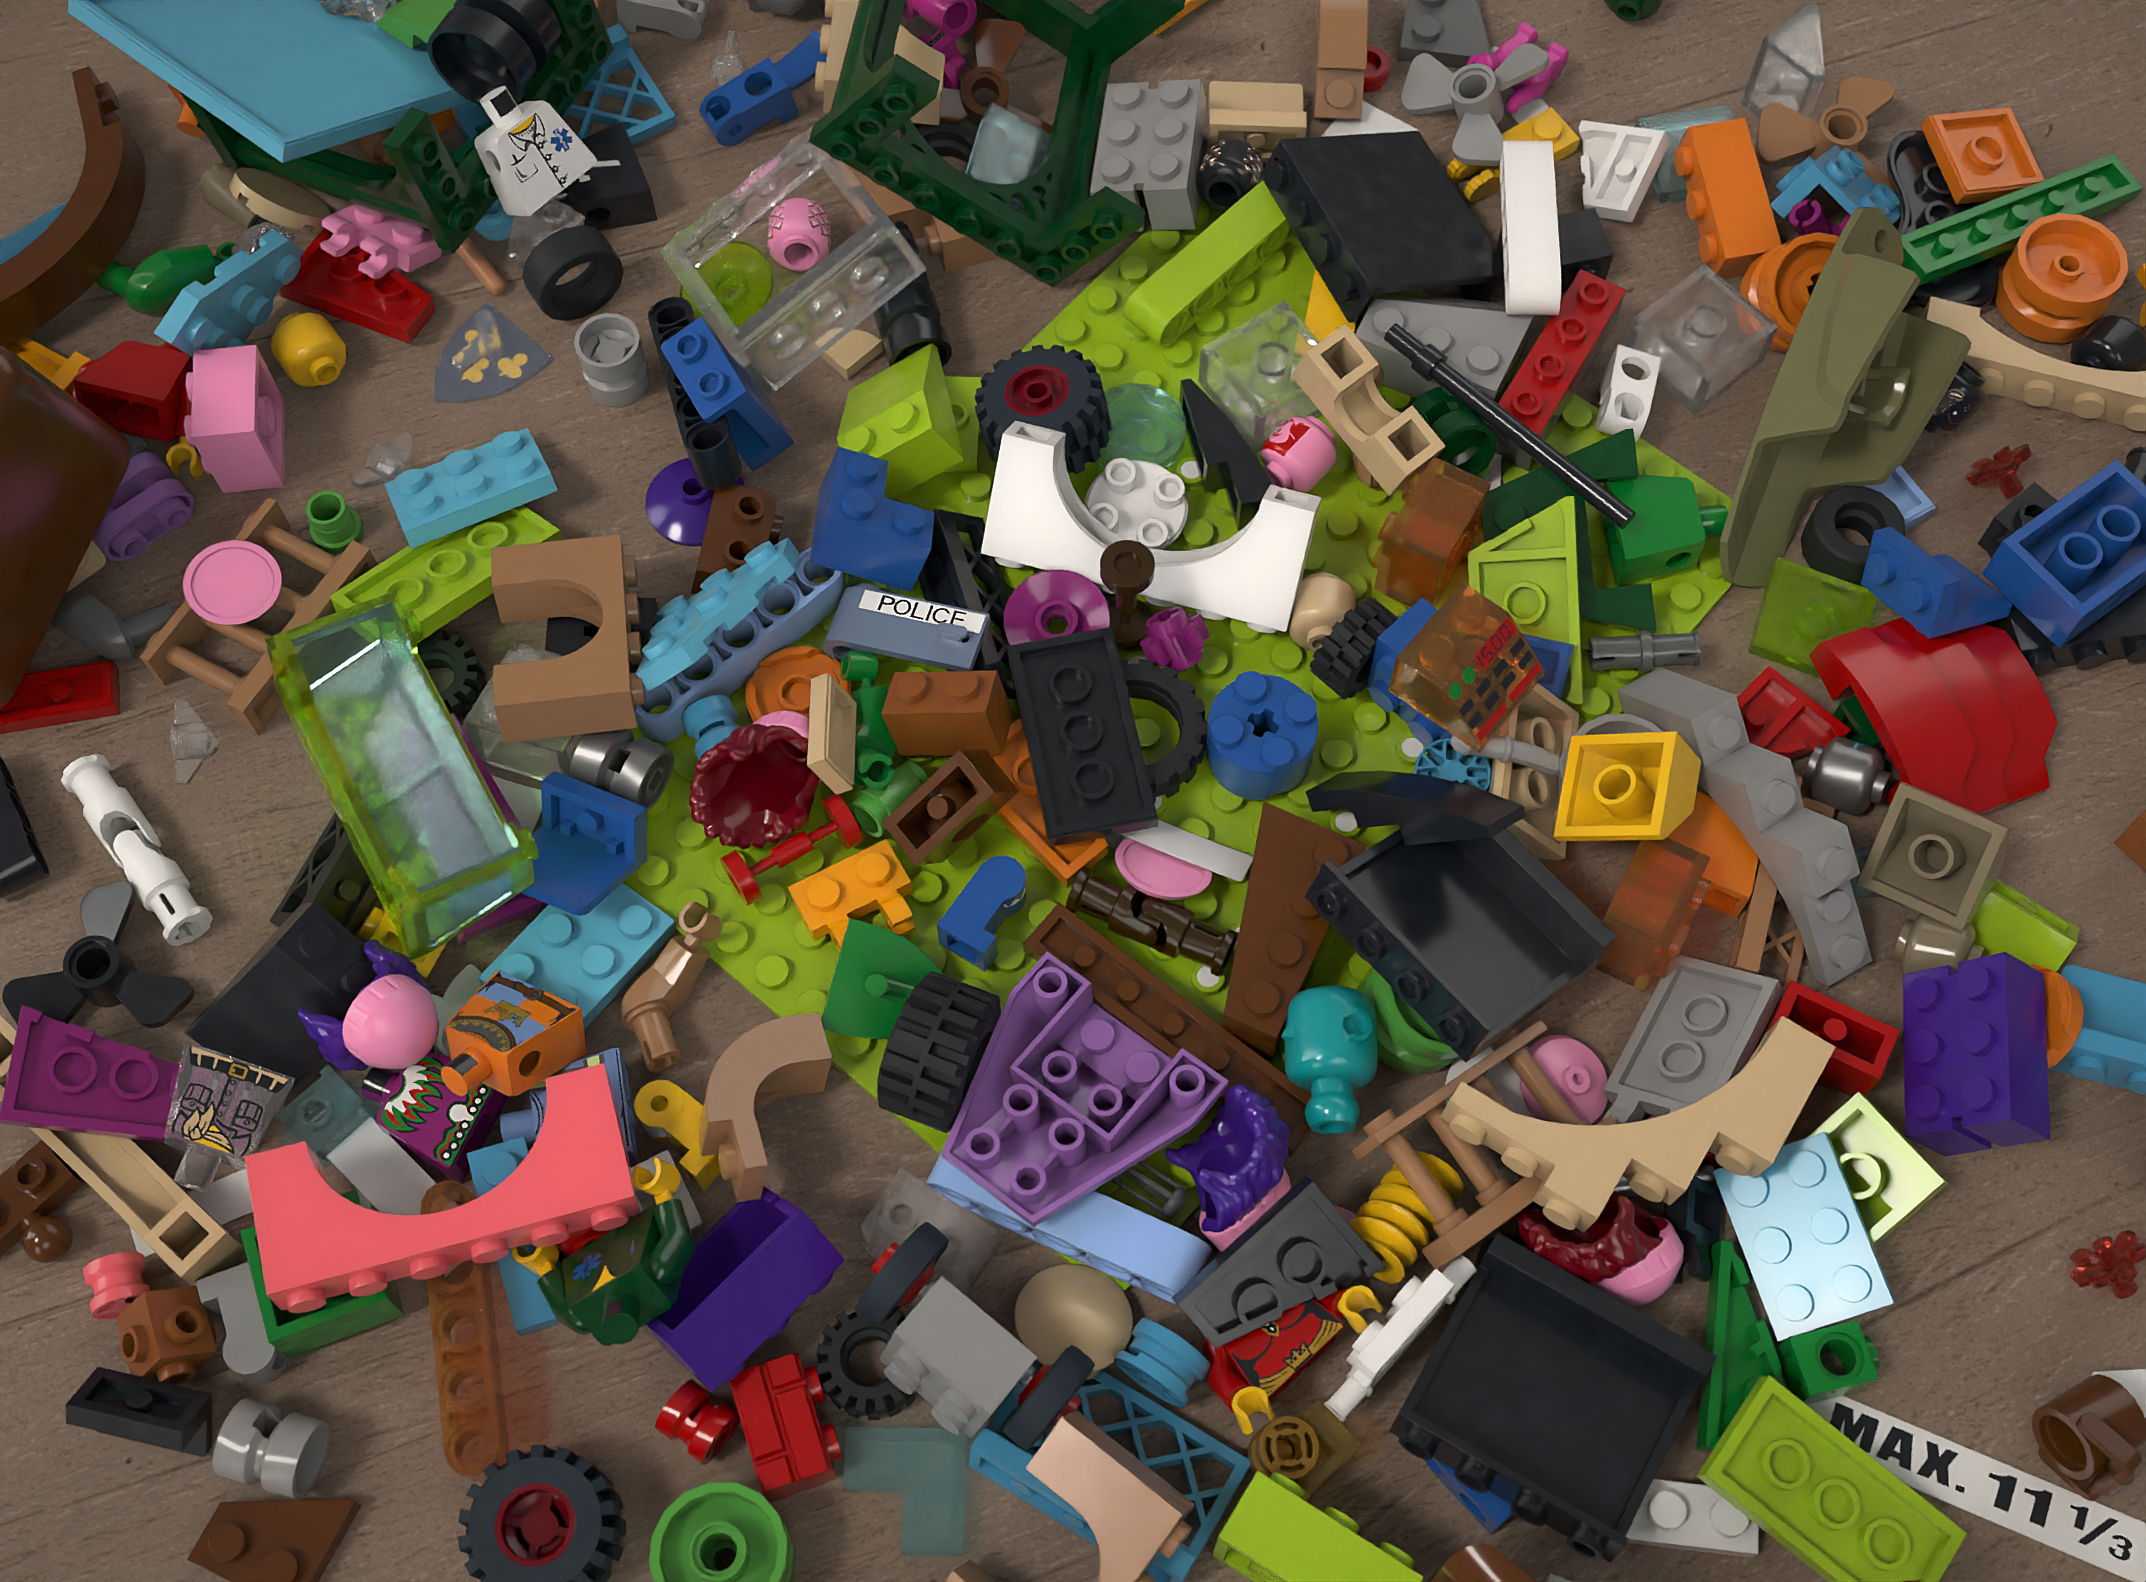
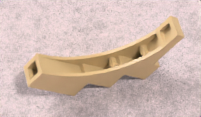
M1782 1016L1765 1033L1744 1068L1721 1088L1698 1102L1677 1111L1639 1122L1616 1125H1572L1543 1121L1513 1113L1461 1081L1440 1118L1450 1123V1130L1465 1142L1473 1145L1483 1143L1502 1155V1162L1512 1171L1525 1177H1533L1535 1175L1543 1180L1532 1201L1542 1206L1543 1214L1558 1226L1569 1230H1574L1576 1227L1585 1232L1598 1219L1621 1177L1629 1180L1631 1189L1641 1197L1652 1202L1660 1203L1663 1201L1671 1205L1686 1191L1707 1151H1710L1716 1155V1161L1726 1170L1741 1176L1749 1175L1756 1179L1773 1164L1832 1055L1835 1046Z

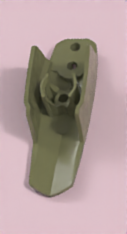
M1860 207L1854 210L1818 278L1766 403L1719 541L1722 574L1726 582L1748 587L1772 585L1805 504L1812 493L1837 489L1843 486L1885 483L1891 473L1907 458L1971 348L1972 343L1966 335L1944 325L1902 312L1919 285L1920 279L1914 271L1902 267L1904 255L1901 235L1879 207Z

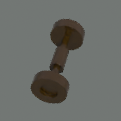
M1121 540L1111 544L1105 549L1100 559L1101 580L1110 591L1116 593V598L1110 600L1107 605L1110 615V627L1113 628L1117 649L1132 650L1140 647V641L1147 638L1145 634L1148 631L1146 622L1152 617L1148 607L1137 599V594L1146 590L1152 583L1155 560L1152 552L1144 544L1134 540Z

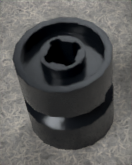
M903 283L885 290L876 298L872 306L873 315L879 335L883 339L889 367L931 343L938 348L942 367L948 363L952 356L951 345L946 329L940 323L941 315L934 293L928 286L921 283Z

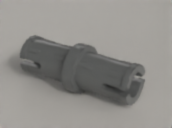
M1638 630L1636 636L1589 637L1588 640L1589 648L1592 647L1591 650H1588V661L1591 671L1637 668L1639 673L1651 672L1653 667L1699 666L1701 662L1700 655L1696 654L1701 653V640L1698 631L1651 635L1649 630Z

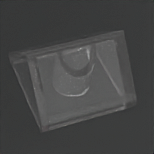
M1807 4L1763 39L1740 103L1758 118L1764 107L1774 102L1797 111L1802 117L1811 116L1825 81L1818 4Z

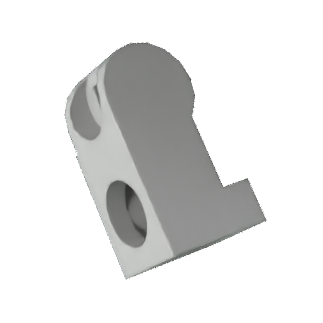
M616 0L618 23L622 25L626 32L637 34L639 26L667 31L674 37L691 40L700 35L711 1Z
M248 1262L197 1280L196 1285L201 1304L217 1315L222 1314L227 1333L222 1348L223 1358L227 1366L248 1381L258 1384L270 1382L279 1377L285 1370L289 1358L268 1343Z

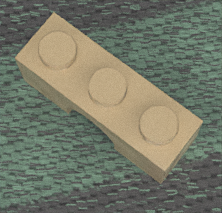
M1345 323L1308 350L1291 376L1390 496L1426 469L1444 449L1445 444L1413 405L1405 411L1399 412L1383 399L1373 378L1378 362Z

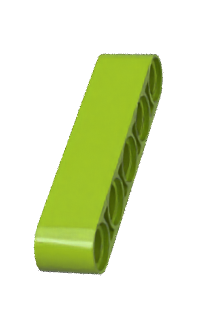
M1262 180L1143 282L1127 300L1123 311L1124 318L1162 347L1168 346L1295 236V233L1264 181Z

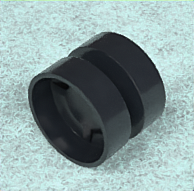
M456 0L453 9L448 11L429 37L427 49L429 58L438 74L452 89L464 98L482 106L480 100L486 94L498 87L506 86L514 101L518 104L534 82L537 73L542 70L559 46L561 28L555 13L545 0Z

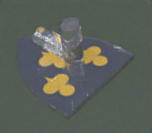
M487 302L452 334L443 349L435 372L434 400L441 403H467L496 397L518 388L539 374L555 359L499 310Z

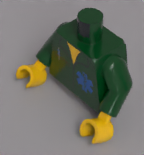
M657 1157L653 1158L656 1166L655 1177L649 1170L640 1166H636L632 1172L634 1186L654 1196L656 1204L635 1215L623 1226L609 1231L562 1261V1267H555L559 1258L557 1245L537 1247L531 1256L521 1246L511 1249L512 1256L518 1263L531 1272L539 1274L540 1278L537 1281V1286L556 1319L577 1334L583 1336L592 1334L603 1346H611L614 1343L625 1344L632 1341L640 1327L672 1308L677 1301L684 1271L695 1253L694 1240L680 1199H674L673 1194L679 1187L681 1175L676 1167Z

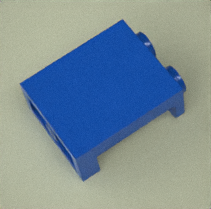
M699 317L662 343L661 350L701 418L706 423H712L726 413L736 448L744 462L753 472L795 443L751 370L702 317Z

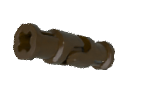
M1085 866L1076 877L1065 906L1074 914L1080 911L1108 924L1109 931L1151 947L1157 952L1173 959L1181 955L1210 968L1211 974L1220 977L1225 970L1239 935L1238 932L1231 929L1224 932L1196 920L1194 912L1160 898L1147 895L1130 884L1122 888L1094 875V870Z

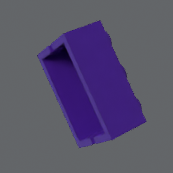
M2002 952L1958 962V970L1945 965L1903 975L1905 1137L1943 1156L1991 1149V1142L2001 1147L2049 1140L2050 1117L2044 974L2012 955Z
M763 1186L760 1199L737 1202L695 1243V1253L684 1271L676 1303L670 1310L643 1326L670 1356L691 1372L710 1391L714 1392L722 1383L732 1380L742 1371L746 1364V1359L766 1339L776 1336L786 1327L790 1320V1315L810 1295L817 1294L830 1283L834 1271L845 1259L804 1211Z

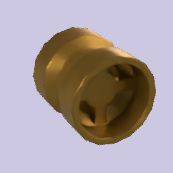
M1291 1416L1273 1419L1253 1435L1248 1446V1461L1251 1470L1255 1474L1259 1471L1268 1478H1270L1273 1472H1277L1292 1481H1296L1314 1468L1319 1457V1442L1315 1431L1307 1422Z

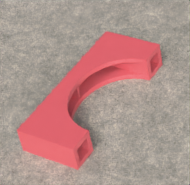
M604 1063L545 1078L547 1089L545 1117L540 1133L526 1158L515 1171L489 1192L466 1204L446 1211L422 1215H394L369 1210L354 1204L342 1197L327 1184L320 1161L306 1141L245 1156L267 1296L281 1310L288 1309L291 1313L309 1312L324 1306L326 1298L348 1292L352 1296L372 1295L386 1289L388 1286L387 1282L408 1276L415 1280L430 1279L446 1273L449 1269L448 1265L471 1259L474 1263H489L506 1257L509 1254L508 1249L530 1243H533L535 1247H548L567 1240L570 1232L593 1227L595 1231H606L626 1224L629 1221L628 1217L639 1214L641 1210L632 1181V1171L612 1084Z

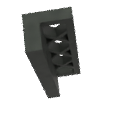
M402 738L379 739L269 922L280 927L301 903L315 901L354 935L423 817L401 743Z

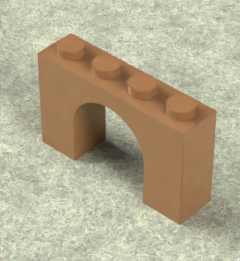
M615 534L491 548L492 589L501 623L553 617H572L588 621L599 628L591 641L568 655L552 659L493 665L494 710L503 743L637 728L636 705L646 704V696L642 678H638L636 672H634V665L640 664L643 652L639 631L631 632V626L640 625L641 620L637 592L629 593V587L638 586L635 556L634 554L624 555L621 535Z
M1077 1410L1063 1416L1025 1468L1076 1509L1091 1527L1100 1552L1098 1582H1155L1156 1579L1147 1571L1160 1553L1170 1559L1192 1530V1527L1184 1522L1195 1504ZM969 1560L954 1569L945 1582L996 1581Z

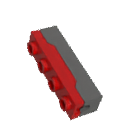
M1580 269L1560 302L1559 314L1551 316L1498 403L1545 441L1615 326L1626 289ZM1489 424L1488 427L1496 439L1495 454L1501 455L1502 459L1528 471L1534 459Z

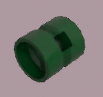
M1444 387L1433 388L1423 393L1414 401V408L1445 444L1444 449L1431 463V466L1441 478L1451 482L1466 481L1479 475L1488 467L1495 456L1497 444L1495 435L1478 414Z

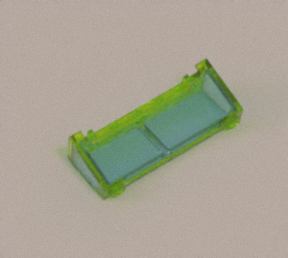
M390 592L265 639L278 696L411 961L434 951L534 884L533 861L539 859V852L530 831L526 827L518 830L512 821L506 822L418 654L416 641L423 639V633L416 615L411 608L403 611L394 593Z

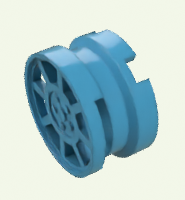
M1141 1318L1132 1331L1135 1337L1129 1346L1132 1354L1119 1351L1114 1358V1362L1126 1375L1156 1397L1175 1407L1184 1408L1189 1401V1397L1185 1393L1186 1390H1189L1195 1380H1203L1211 1365L1198 1350L1177 1334L1152 1320Z

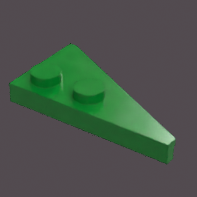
M1722 1239L1712 1244V1273L1709 1279L1704 1349L1716 1355L1717 1358L1707 1378L1701 1383L1696 1450L1708 1453L1712 1452L1760 1377L1770 1375L1791 1392L1782 1380V1366L1765 1320L1757 1321L1744 1285L1750 1283L1744 1264L1736 1255L1733 1249V1242Z

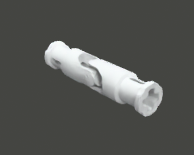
M93 754L73 761L64 769L61 783L68 792L77 795L84 806L83 816L115 863L124 869L130 885L135 889L136 896L146 910L155 912L165 927L163 936L170 945L180 946L202 936L210 928L213 916L206 907L198 906L188 891L190 889V882L178 864L162 854L159 849L162 846L160 840L127 789L118 787L109 774L111 765L103 755ZM135 825H138V827L140 828V830H129Z

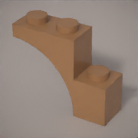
M848 165L841 167L848 195L857 194L859 203L854 204V208L862 233L871 231L875 226L889 222L890 224L901 220L908 225L914 240L925 237L930 255H939L945 273L1000 259L991 250L966 235L956 232L951 226L916 208L912 203L884 186L874 183L870 178Z

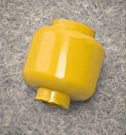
M298 312L284 317L276 326L270 345L275 360L290 380L304 387H315L332 383L340 375L348 355L344 341L329 321L320 314L310 312Z

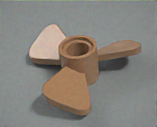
M1861 76L1847 78L1841 83L1837 91L1836 104L1826 108L1818 121L1780 103L1768 104L1764 107L1758 119L1755 150L1758 161L1762 165L1769 167L1807 155V157L1811 156L1816 160L1834 145H1837L1841 150L1844 148L1850 149L1863 161L1866 167L1863 172L1876 185L1883 183L1892 190L1889 179L1858 151V148L1868 130L1867 120L1893 99L1896 93L1895 86L1890 82Z

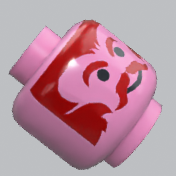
M1295 416L1286 419L1264 442L1260 449L1261 460L1265 466L1264 471L1272 485L1302 493L1310 491L1330 471L1337 460L1335 449L1337 442L1333 432L1316 417L1308 416L1303 418Z

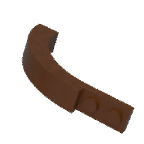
M90 66L72 72L86 142L82 174L70 200L53 223L29 246L0 265V346L10 344L42 326L75 302L89 289L106 268L109 267L124 246L141 209L146 177L144 155L122 120L114 112L120 109V104L113 88L107 81L100 83Z

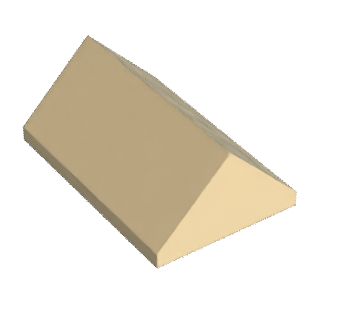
M1517 667L1507 669L1504 679L1511 670L1516 678L1506 690L1501 685L1498 694L1500 698L1495 703L1494 713L1503 702L1508 710L1492 728V735L1499 737L1509 735L1512 740L1541 747L1561 757L1562 750L1567 749L1571 736H1574L1578 731L1579 713L1534 680L1529 683L1513 703L1509 695L1526 674ZM1489 758L1488 763L1491 777L1487 792L1523 805L1526 817L1506 829L1535 857L1550 860L1565 859L1567 841H1557L1553 837L1560 802L1559 777L1545 774L1515 762L1507 761L1501 763L1498 759Z

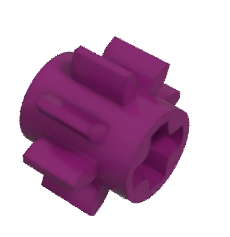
M1174 606L1156 613L1147 620L1146 626L1148 631L1145 632L1147 638L1140 641V644L1148 660L1154 661V663L1158 662L1160 667L1166 665L1178 672L1193 666L1203 658L1204 653L1201 649L1205 647L1203 640L1209 638L1210 635L1200 614L1191 616L1190 612L1185 613L1181 606Z

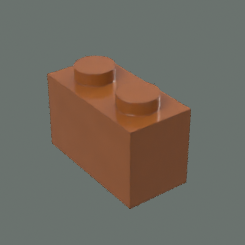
M997 671L894 672L881 713L900 756H952L958 750L986 749L990 755H1002L1013 717V711Z

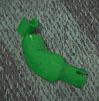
M225 242L217 248V255H213L206 244L160 250L147 258L136 270L113 260L96 282L99 287L126 298V302L132 310L139 313H158L171 307L182 289L195 280L205 285L217 278L214 275L215 267L242 249L236 243Z
M850 650L848 656L845 655L841 659L840 674L841 679L844 681L859 682V689L850 694L857 703L854 785H867L870 788L882 789L888 786L895 776V769H892L889 765L894 764L891 759L896 750V745L881 714L888 689L887 686H874L878 672L877 658L869 652Z

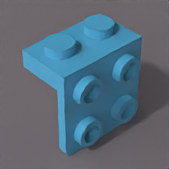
M1834 145L1816 160L1808 156L1800 165H1796L1775 186L1781 194L1770 204L1784 219L1790 214L1793 206L1798 202L1807 200L1822 186L1850 215L1853 214L1856 208L1879 207L1892 224L1902 216V211L1898 207L1900 201L1896 194L1883 183L1876 185L1863 172L1866 168L1863 161L1850 149L1844 148L1841 150L1837 145Z
M2076 965L2065 966L2059 974L2064 976L2079 991L2084 1006L2082 1029L2072 1049L2055 1066L2049 1069L2070 1074L2080 1079L2093 1080L2146 1095V984Z

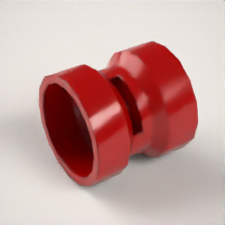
M690 1379L681 1385L665 1404L656 1420L655 1428L670 1440L680 1439L687 1445V1453L704 1466L712 1461L730 1440L740 1422V1417L728 1405H716L709 1399L707 1389L694 1379Z

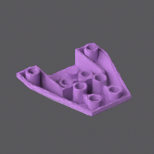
M1046 952L1010 992L942 1150V1158L1031 1226L1035 1227L1192 1130L1229 1086V1081L1183 1048L1171 1059L1093 1003L1091 982L1049 952Z

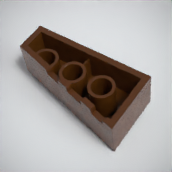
M1266 802L1263 803L1222 1027L1258 1055L1272 1060L1282 1040L1289 1004L1296 994L1306 989L1334 929L1327 920L1318 914L1313 905L1305 898V895L1324 862L1330 860L1338 868L1364 852L1367 845Z

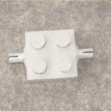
M1462 1255L1457 1256L1442 1273L1435 1269L1424 1282L1414 1276L1392 1301L1393 1306L1385 1316L1388 1323L1382 1326L1377 1320H1374L1352 1346L1354 1350L1346 1359L1352 1366L1350 1372L1346 1375V1381L1324 1404L1326 1409L1335 1418L1344 1422L1361 1400L1373 1393L1374 1386L1435 1319L1444 1304H1451L1455 1300L1454 1295L1477 1271L1468 1259Z

